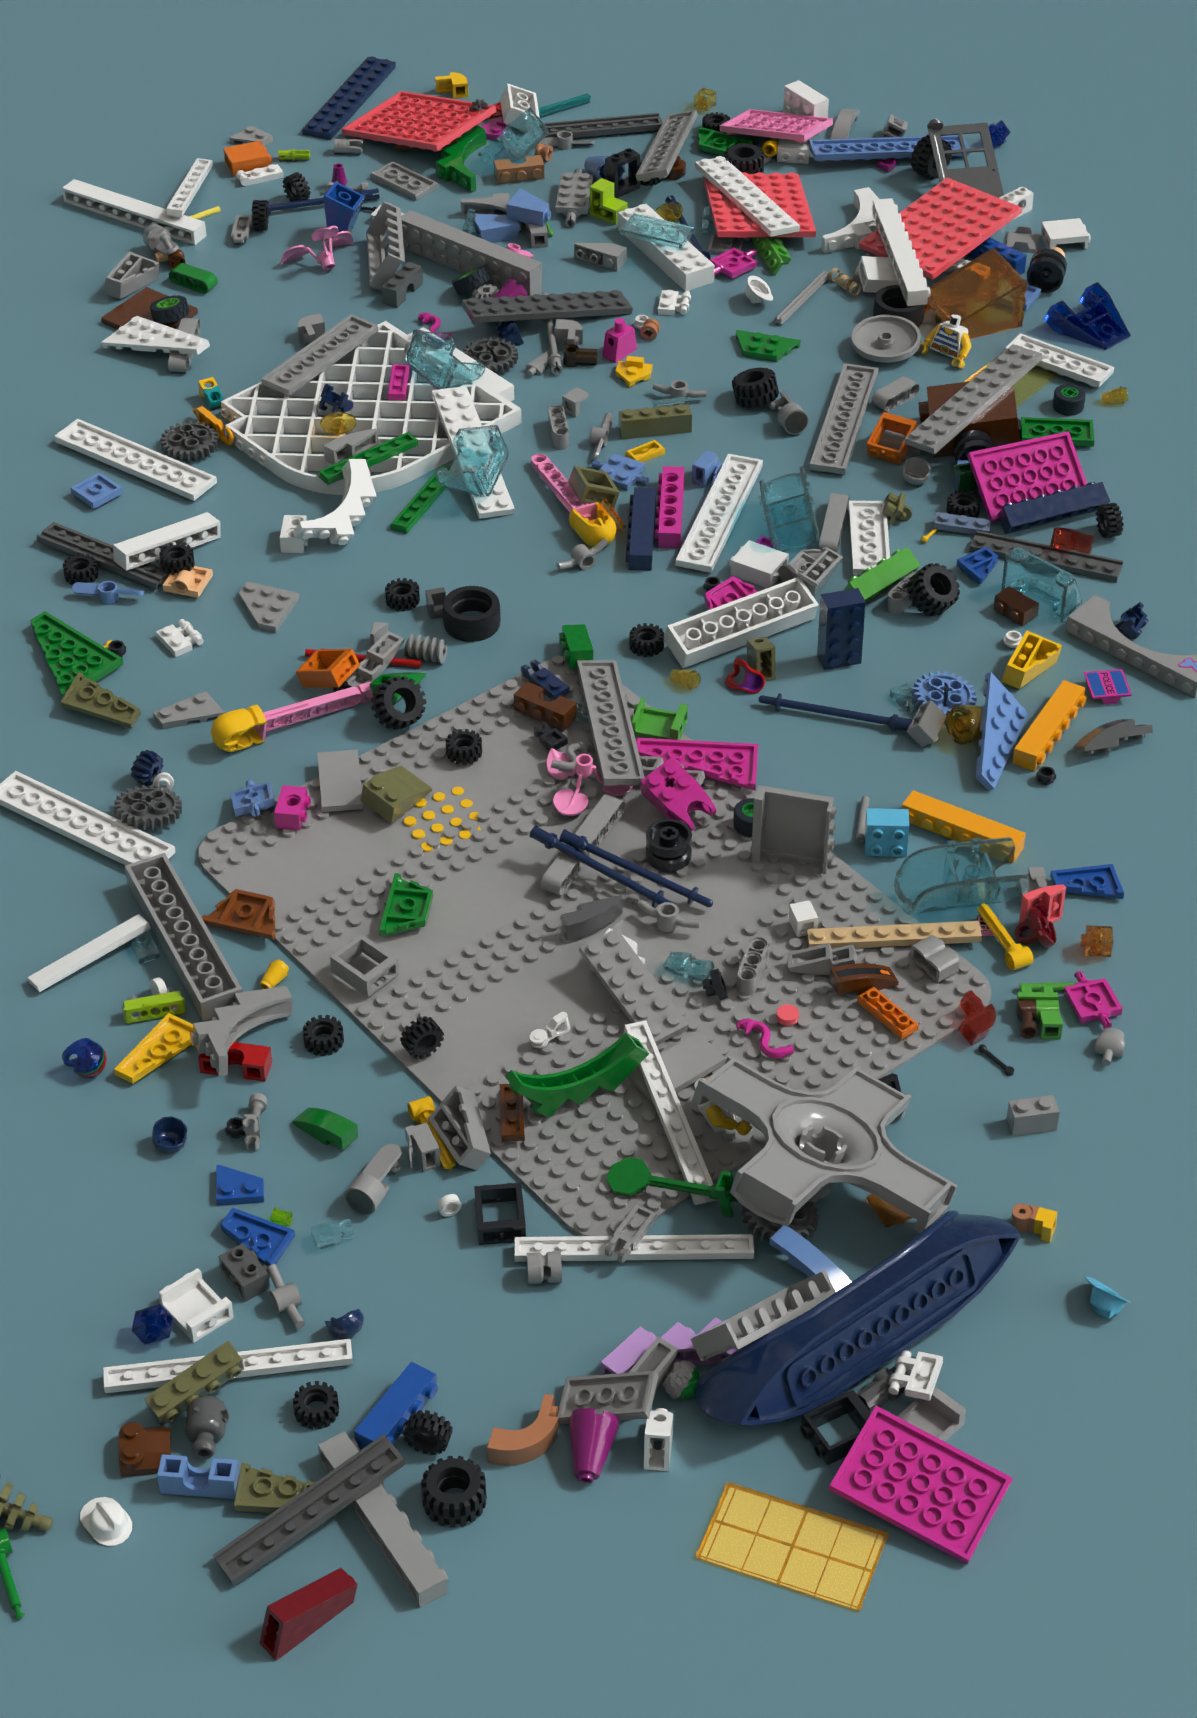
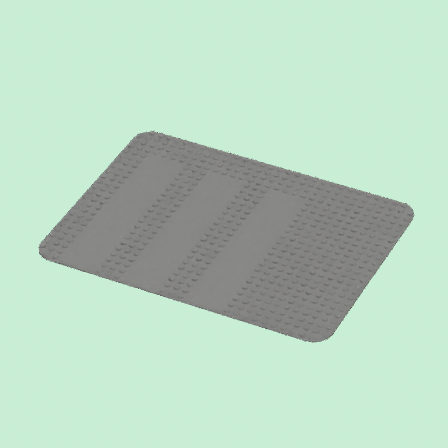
M555 656L553 659L541 663L543 668H546L569 686V693L563 695V697L577 702V718L564 731L558 729L568 738V744L557 749V751L566 753L569 745L579 743L580 741H588L594 745L577 669H570L568 662H565L562 656ZM522 673L358 756L362 788L363 784L376 774L403 766L432 788V791L424 797L427 801L425 807L417 808L414 805L392 824L364 803L363 809L322 812L320 780L318 776L299 786L307 787V794L311 796L310 808L306 809V822H302L300 830L276 828L274 817L276 806H273L265 811L260 810L259 816H257V813H255L256 817L252 816V814L240 816L216 828L205 836L199 846L198 859L201 866L228 895L235 889L273 897L275 901L274 940L440 1103L456 1085L474 1091L490 1152L567 1228L579 1236H613L614 1232L636 1204L656 1212L658 1219L691 1198L690 1193L653 1186H647L646 1189L630 1197L614 1194L606 1178L611 1165L627 1157L642 1159L652 1176L685 1181L654 1103L627 1078L613 1092L605 1088L603 1090L597 1088L582 1105L566 1100L550 1118L533 1112L530 1108L531 1103L523 1095L525 1141L502 1142L500 1084H510L505 1077L510 1070L522 1074L545 1075L571 1069L594 1058L613 1045L625 1033V1025L632 1023L595 972L590 970V965L579 952L580 946L604 935L609 928L612 930L617 928L622 935L637 943V956L645 958V967L689 1024L687 1030L657 1045L660 1054L698 1032L726 1059L730 1055L782 1085L806 1092L824 1091L833 1087L857 1065L861 1067L860 1070L876 1079L888 1075L977 1019L988 1009L992 995L989 981L947 944H945V947L955 952L960 959L959 971L940 982L930 978L926 971L910 957L911 946L855 948L858 963L890 967L897 978L899 985L879 991L919 1024L917 1031L901 1040L857 1002L858 995L856 991L838 995L830 982V975H811L789 971L787 953L809 948L807 935L797 937L789 922V904L809 900L818 916V928L921 923L835 854L832 866H828L826 874H823V864L764 854L761 856L760 863L751 862L752 837L741 835L736 831L733 824V816L736 804L741 800L754 798L756 791L705 777L701 787L714 803L716 813L713 816L700 810L689 813L695 830L692 831V858L690 863L683 869L665 872L653 868L647 862L646 831L654 822L667 818L641 793V785L633 786L625 795L612 796L624 800L625 809L599 848L687 889L692 890L694 887H698V894L713 901L712 907H706L695 901L689 905L687 903L688 898L594 854L591 856L592 859L655 893H658L660 890L664 891L663 897L677 905L679 917L700 920L699 928L678 926L673 932H662L657 927V918L648 915L638 907L639 902L642 900L652 906V900L587 865L583 867L562 896L541 889L543 875L561 851L556 848L547 849L544 844L530 838L529 835L532 828L538 826L550 834L555 833L558 840L564 829L575 834L605 794H609L603 791V784L598 783L592 772L589 777L582 778L579 793L585 794L588 797L587 808L582 813L574 816L562 815L557 811L553 803L554 795L562 789H571L575 792L578 774L576 773L573 777L568 776L564 780H558L548 773L547 757L550 750L540 743L539 737L534 735V727L542 729L543 722L514 710V694L526 682H529ZM622 684L629 715L634 717V707L636 704H639L641 698ZM544 694V701H553L546 694ZM549 725V729H550V730L556 728V727H553V726ZM458 729H462V732L465 729H469V732L473 730L475 734H480L482 738L481 758H478L477 762L473 760V764L466 762V765H463V762H460L459 765L456 764V761L451 762L446 755L445 740L448 738V735H452L453 731L458 733ZM684 733L682 734V737L680 739L693 741ZM594 746L593 751H588V754L593 758V765L596 766V770L601 778ZM579 751L574 752L577 756L583 754ZM454 787H462L464 793L454 795L452 789ZM441 792L445 794V799L437 802L433 799V795ZM279 797L275 798V804H276V805H277V802H278V798H279ZM464 799H469L473 804L471 807L464 808L460 805V802ZM444 805H451L454 807V811L451 814H444L442 807ZM425 811H433L435 818L433 820H425L423 813ZM471 812H479L478 820L470 819L469 814ZM408 816L416 819V824L412 827L404 825V819ZM457 817L462 819L460 826L455 827L450 824V820ZM435 823H440L444 826V830L440 833H434L431 830V826ZM416 829H421L425 832V836L422 839H414L412 832ZM467 830L471 832V837L461 839L459 832ZM445 836L448 839H452V843L444 846L440 843V838ZM428 842V845L433 847V850L424 852L421 844ZM395 873L400 874L401 879L407 882L413 880L420 886L433 890V900L425 927L383 937L379 936L381 920ZM619 895L622 896V914L614 921L581 938L570 941L566 940L562 931V914L579 911L580 904ZM360 934H363L398 958L399 975L369 997L331 972L330 956ZM753 937H763L768 941V959L759 985L754 994L749 996L741 995L737 991L739 966L750 939ZM361 953L348 963L364 975L379 965V963L364 953ZM717 968L726 983L728 998L719 1000L717 994L707 997L706 989H703L702 986L703 980L711 979L710 971ZM790 1004L799 1010V1019L796 1024L785 1026L777 1021V1009L780 1006ZM560 1012H566L570 1031L561 1037L553 1038L543 1048H534L530 1041L531 1032L536 1029H543L547 1033L546 1026L549 1025L551 1019ZM423 1016L431 1017L444 1032V1040L440 1041L442 1045L436 1047L437 1051L435 1053L433 1051L430 1052L431 1056L429 1057L425 1055L424 1059H420V1057L418 1059L412 1058L401 1044L400 1037H403L401 1035L402 1031L406 1032L405 1027H410L412 1025L410 1022H417L419 1017L423 1019ZM742 1019H752L753 1021L764 1023L768 1026L771 1034L768 1046L770 1048H778L792 1045L794 1053L780 1059L766 1056L759 1046L761 1032L752 1030L746 1036L745 1030H737L736 1023ZM721 1067L717 1068L716 1070L712 1071L711 1073L707 1074L702 1078L710 1077ZM694 1082L676 1094L712 1182L715 1183L719 1180L722 1171L733 1172L758 1154L766 1145L765 1136L753 1125H750L753 1128L745 1136L740 1135L736 1129L733 1131L723 1129L715 1133L699 1110L698 1104L692 1101L695 1092ZM734 1114L736 1122L739 1123L742 1118Z

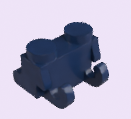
M500 321L496 325L495 331L499 338L501 337V340L505 339V343L509 341L511 345L515 343L522 345L524 343L520 336L521 333L513 321Z
M325 384L321 393L322 398L319 408L323 411L327 410L328 407L324 405L325 403L333 406L331 413L334 417L340 416L337 412L338 409H341V412H349L353 408V401L348 399L349 395L344 392L340 395L332 391L334 389L333 386Z
M1141 602L1123 612L1120 621L1115 625L1119 632L1129 639L1131 637L1136 639L1142 633L1140 629L1149 621L1146 618L1147 615L1142 611L1144 605Z

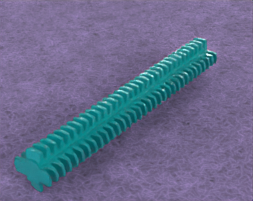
M587 93L538 108L539 116L543 117V115L547 116L548 114H553V112L557 113L558 111L568 109V107L570 109L578 106V104L583 105L590 102L591 96Z

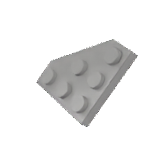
M246 582L239 592V599L245 604L246 610L251 618L255 620L258 629L277 633L298 602L299 593Z

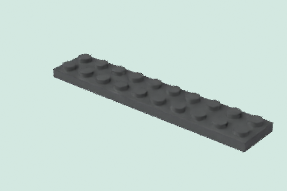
M618 290L462 299V307L473 323L632 314L633 310L625 296Z

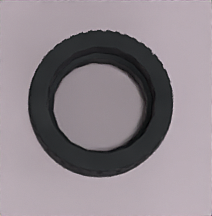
M899 285L884 287L875 295L873 316L895 315L910 320L917 327H920L922 324L925 305L907 306Z
M465 586L451 591L443 601V623L446 632L453 638L466 642L481 641L493 636L500 627L501 612L499 599L490 589L481 586ZM468 611H478L483 613L478 616L460 615L461 613Z

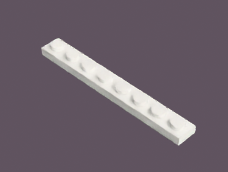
M196 159L167 206L166 215H171L172 217H182L211 170L213 160Z

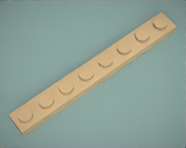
M979 921L807 929L809 948L830 943L832 949L853 944L854 948L911 946L930 935L941 939L944 944L982 941Z

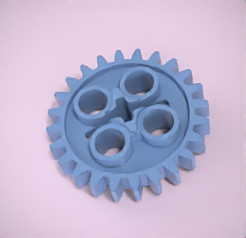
M930 671L928 676L923 674L922 678L918 677L917 682L914 683L912 696L913 701L916 702V707L932 700L950 721L953 720V717L959 721L961 716L966 718L967 714H971L972 710L975 709L976 691L973 690V685H968V680H961L962 676L956 678L955 673L948 675L947 671L944 674L937 671L934 675ZM944 685L946 686L945 707L943 706Z

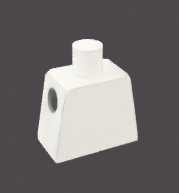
M664 1408L651 1411L650 1417L646 1421L644 1438L645 1470L669 1471L673 1436V1413L668 1412ZM656 1441L662 1442L661 1450L654 1449Z

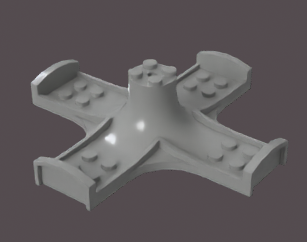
M730 1055L727 1057L725 1065L708 1079H700L698 1081L692 1098L693 1102L701 1105L711 1100L744 1119L764 1134L765 1147L737 1171L730 1193L747 1209L770 1222L788 1226L792 1222L795 1213L807 1201L817 1202L819 1198L828 1196L833 1183L846 1182L879 1197L917 1219L914 1230L921 1233L943 1215L949 1207L958 1185L910 1159L894 1147L886 1135L885 1128L895 1118L901 1119L905 1115L912 1096L910 1094L904 1095L860 1070L861 1067L858 1065L833 1087L817 1092L791 1089Z

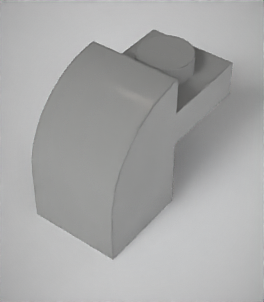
M320 313L305 316L298 321L299 342L304 341L305 344L309 345L325 333V322Z
M556 319V343L575 344L577 346L583 344L582 326L573 320Z

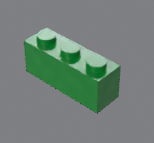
M562 625V633H559V644H561V650L564 653V661L568 662L569 668L577 669V660H593L594 650L586 625Z

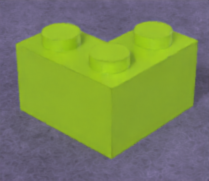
M601 178L590 186V215L617 225L618 212L628 209V202L615 198L614 183Z

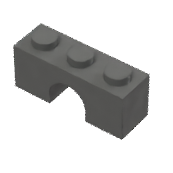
M407 262L382 286L383 304L398 308L406 300V290L415 292L423 284L422 266Z

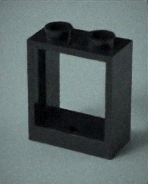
M631 148L605 158V180L614 183L615 198L640 189V181H637L636 173L640 168V154ZM628 163V177L618 181V167Z
M521 1183L474 1186L479 1245L515 1242V1237H526ZM517 1201L518 1219L483 1222L482 1204Z
M854 1390L802 1414L801 1433L805 1439L810 1440L816 1455L819 1458L822 1457L827 1465L846 1457L859 1433L830 1446L817 1427L848 1414L861 1431L871 1414Z

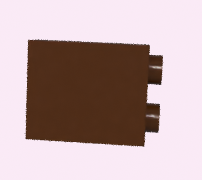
M970 381L927 387L928 401L918 402L920 424ZM1014 385L936 454H933L934 458L953 456V443L956 438L970 430H980L988 434L992 440L993 447L1020 442Z

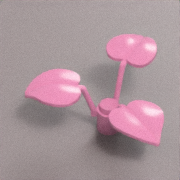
M337 226L317 229L312 233L311 237L313 241L322 239L324 251L319 253V258L309 247L305 248L304 245H298L284 252L281 264L310 253L318 264L321 263L324 271L331 270L336 266L332 247L353 245L352 234L348 231L339 232Z
M551 748L547 757V770L553 778L564 780L568 776L573 777L576 773L578 774L575 792L571 789L559 790L553 798L554 806L562 815L574 816L580 814L588 806L587 795L579 793L582 778L589 777L593 772L598 783L603 784L602 777L600 778L596 766L593 765V758L589 754L578 755L576 765L570 772L558 771L559 769L551 768L552 760L571 762L566 753ZM603 786V791L612 796H622L628 793L633 786Z

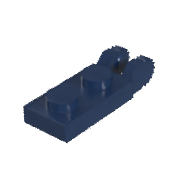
M536 659L530 662L531 668L528 665L521 666V672L529 682L544 688V694L553 701L560 695L563 696L569 693V686L546 668H543Z

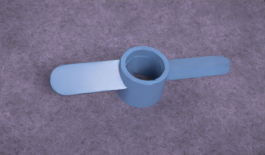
M104 581L100 584L77 582L72 586L75 594L99 596L100 602L107 605L116 603L119 600L118 594L144 595L143 590L117 588V584L113 581Z

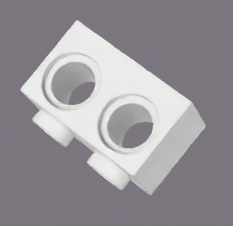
M284 515L280 533L281 553H304V547L308 546V539L295 538L293 531L300 521H307L306 515Z

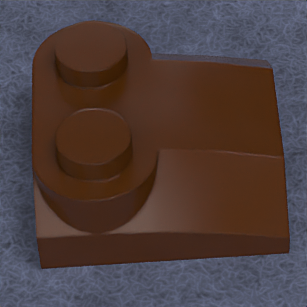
M136 1422L123 1425L119 1430V1467L121 1477L158 1474L162 1454L171 1455V1428H143L142 1425Z

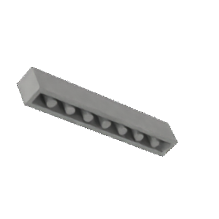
M345 1431L318 1444L319 1459L328 1473L360 1451L355 1439H350ZM383 1481L350 1504L419 1608L447 1594L446 1582L449 1581L447 1573L442 1567L438 1568L432 1551L429 1548L425 1549L419 1532L416 1529L412 1530L406 1513L404 1511L400 1512L396 1507V1500L391 1492L387 1493L385 1491Z

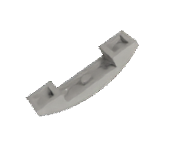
M843 108L836 119L830 139H848L851 126L854 121H857L860 110Z

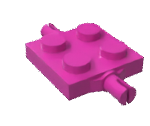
M732 248L710 259L715 265L714 276L718 273H723L733 279L757 267V261L751 258L756 255V251L751 249L748 252H742Z
M1077 971L1074 977L1078 983L1064 987V995L1080 1024L1099 1020L1103 1028H1111L1112 1023L1109 1017L1122 1015L1123 1008L1106 978L1087 980L1082 971Z

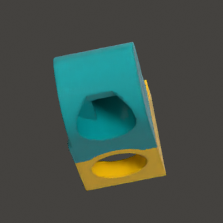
M211 377L199 380V395L201 398H204L208 408L220 407L221 401L224 399L215 379ZM211 383L210 388H207L204 385Z

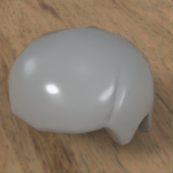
M908 458L902 468V476L906 482L912 485H921L928 479L931 468L927 461L921 458Z

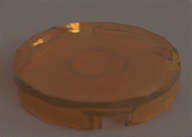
M604 498L599 503L613 519L619 531H623L626 525L615 509L608 504L609 501Z

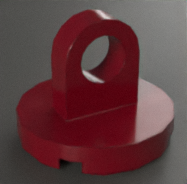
M1041 905L1030 908V919L1016 927L1014 931L1015 938L1025 945L1038 940L1046 948L1055 945L1057 940L1056 931L1053 923L1046 918L1048 912ZM1026 929H1030L1029 934L1026 937H1022L1023 932Z

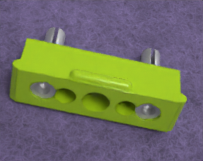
M172 987L171 992L167 988V993L136 998L132 994L133 999L129 995V1000L123 1001L125 1023L164 1018L168 1013L177 1015L186 1012L185 998L182 997L180 990L174 991Z

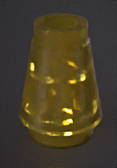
M1120 386L1101 393L1103 404H1124L1125 401H1128L1127 388Z
M673 669L670 679L688 689H695L700 684L701 676L695 670Z

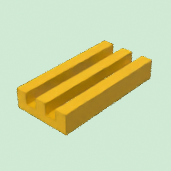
M656 440L626 451L625 457L646 462L665 454V448Z

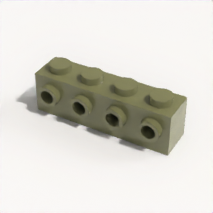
M679 404L676 406L646 407L619 411L621 439L692 432L689 404Z
M229 1341L225 1342L145 1397L147 1408L161 1427L166 1423L172 1422L180 1413L188 1408L192 1400L214 1393L229 1379L237 1377L244 1370L242 1358Z

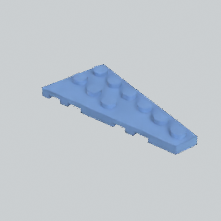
M992 672L985 675L987 688L984 689L983 695L986 697L985 705L982 706L980 724L982 739L979 740L981 755L977 757L976 778L988 792L995 789L1028 717L1025 708L1018 703Z

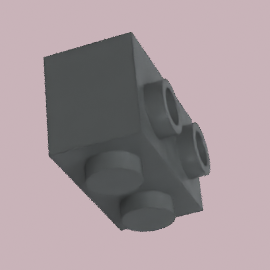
M244 1243L218 1256L222 1274L245 1302L270 1289V1274L267 1266L261 1265L256 1253L252 1249L249 1250Z

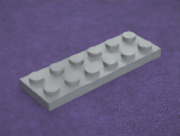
M617 928L580 946L579 952L632 1023L647 1021L656 1046L688 1029L689 1024Z

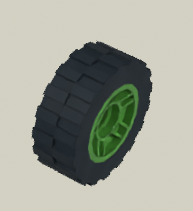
M482 266L453 280L452 285L457 295L482 285L491 278L486 267Z
M180 295L160 298L150 305L153 321L157 323L176 322L187 317L190 313L187 299Z

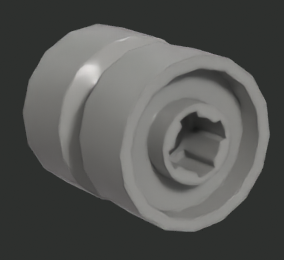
M561 1251L547 1252L545 1256H542L540 1252L527 1253L528 1284H542L543 1280H547L548 1283H562Z

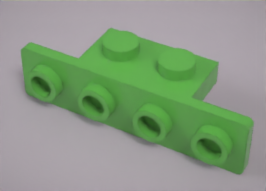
M753 237L752 243L773 275L778 273L783 263L789 264L792 258L780 239Z

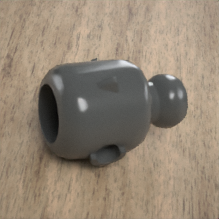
M213 1396L197 1397L192 1400L187 1408L185 1433L189 1440L193 1442V1454L199 1459H209L215 1454V1444L224 1437L226 1422H229L230 1419L229 1412L224 1403Z

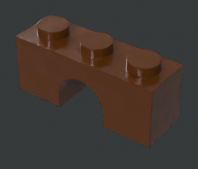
M526 682L514 694V710L546 722L563 731L577 718V702L561 695L554 701H544V688L530 682Z

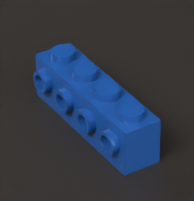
M991 237L966 255L1013 279L1025 272L1027 255Z
M411 1361L355 1429L354 1436L360 1449L365 1448L383 1434L395 1445L397 1438L404 1434L410 1415L413 1412L417 1413L418 1410H423L426 1402L429 1399H433L438 1391L436 1374Z

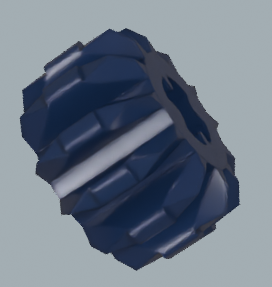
M141 751L140 755H137L136 760L133 762L131 777L142 785H152L155 776L161 773L163 758L154 751Z

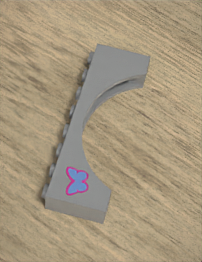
M1096 595L1092 596L1068 616L1066 632L1194 698L1197 697V654H1164L1146 649L1130 641L1113 624L1110 617L1111 603Z

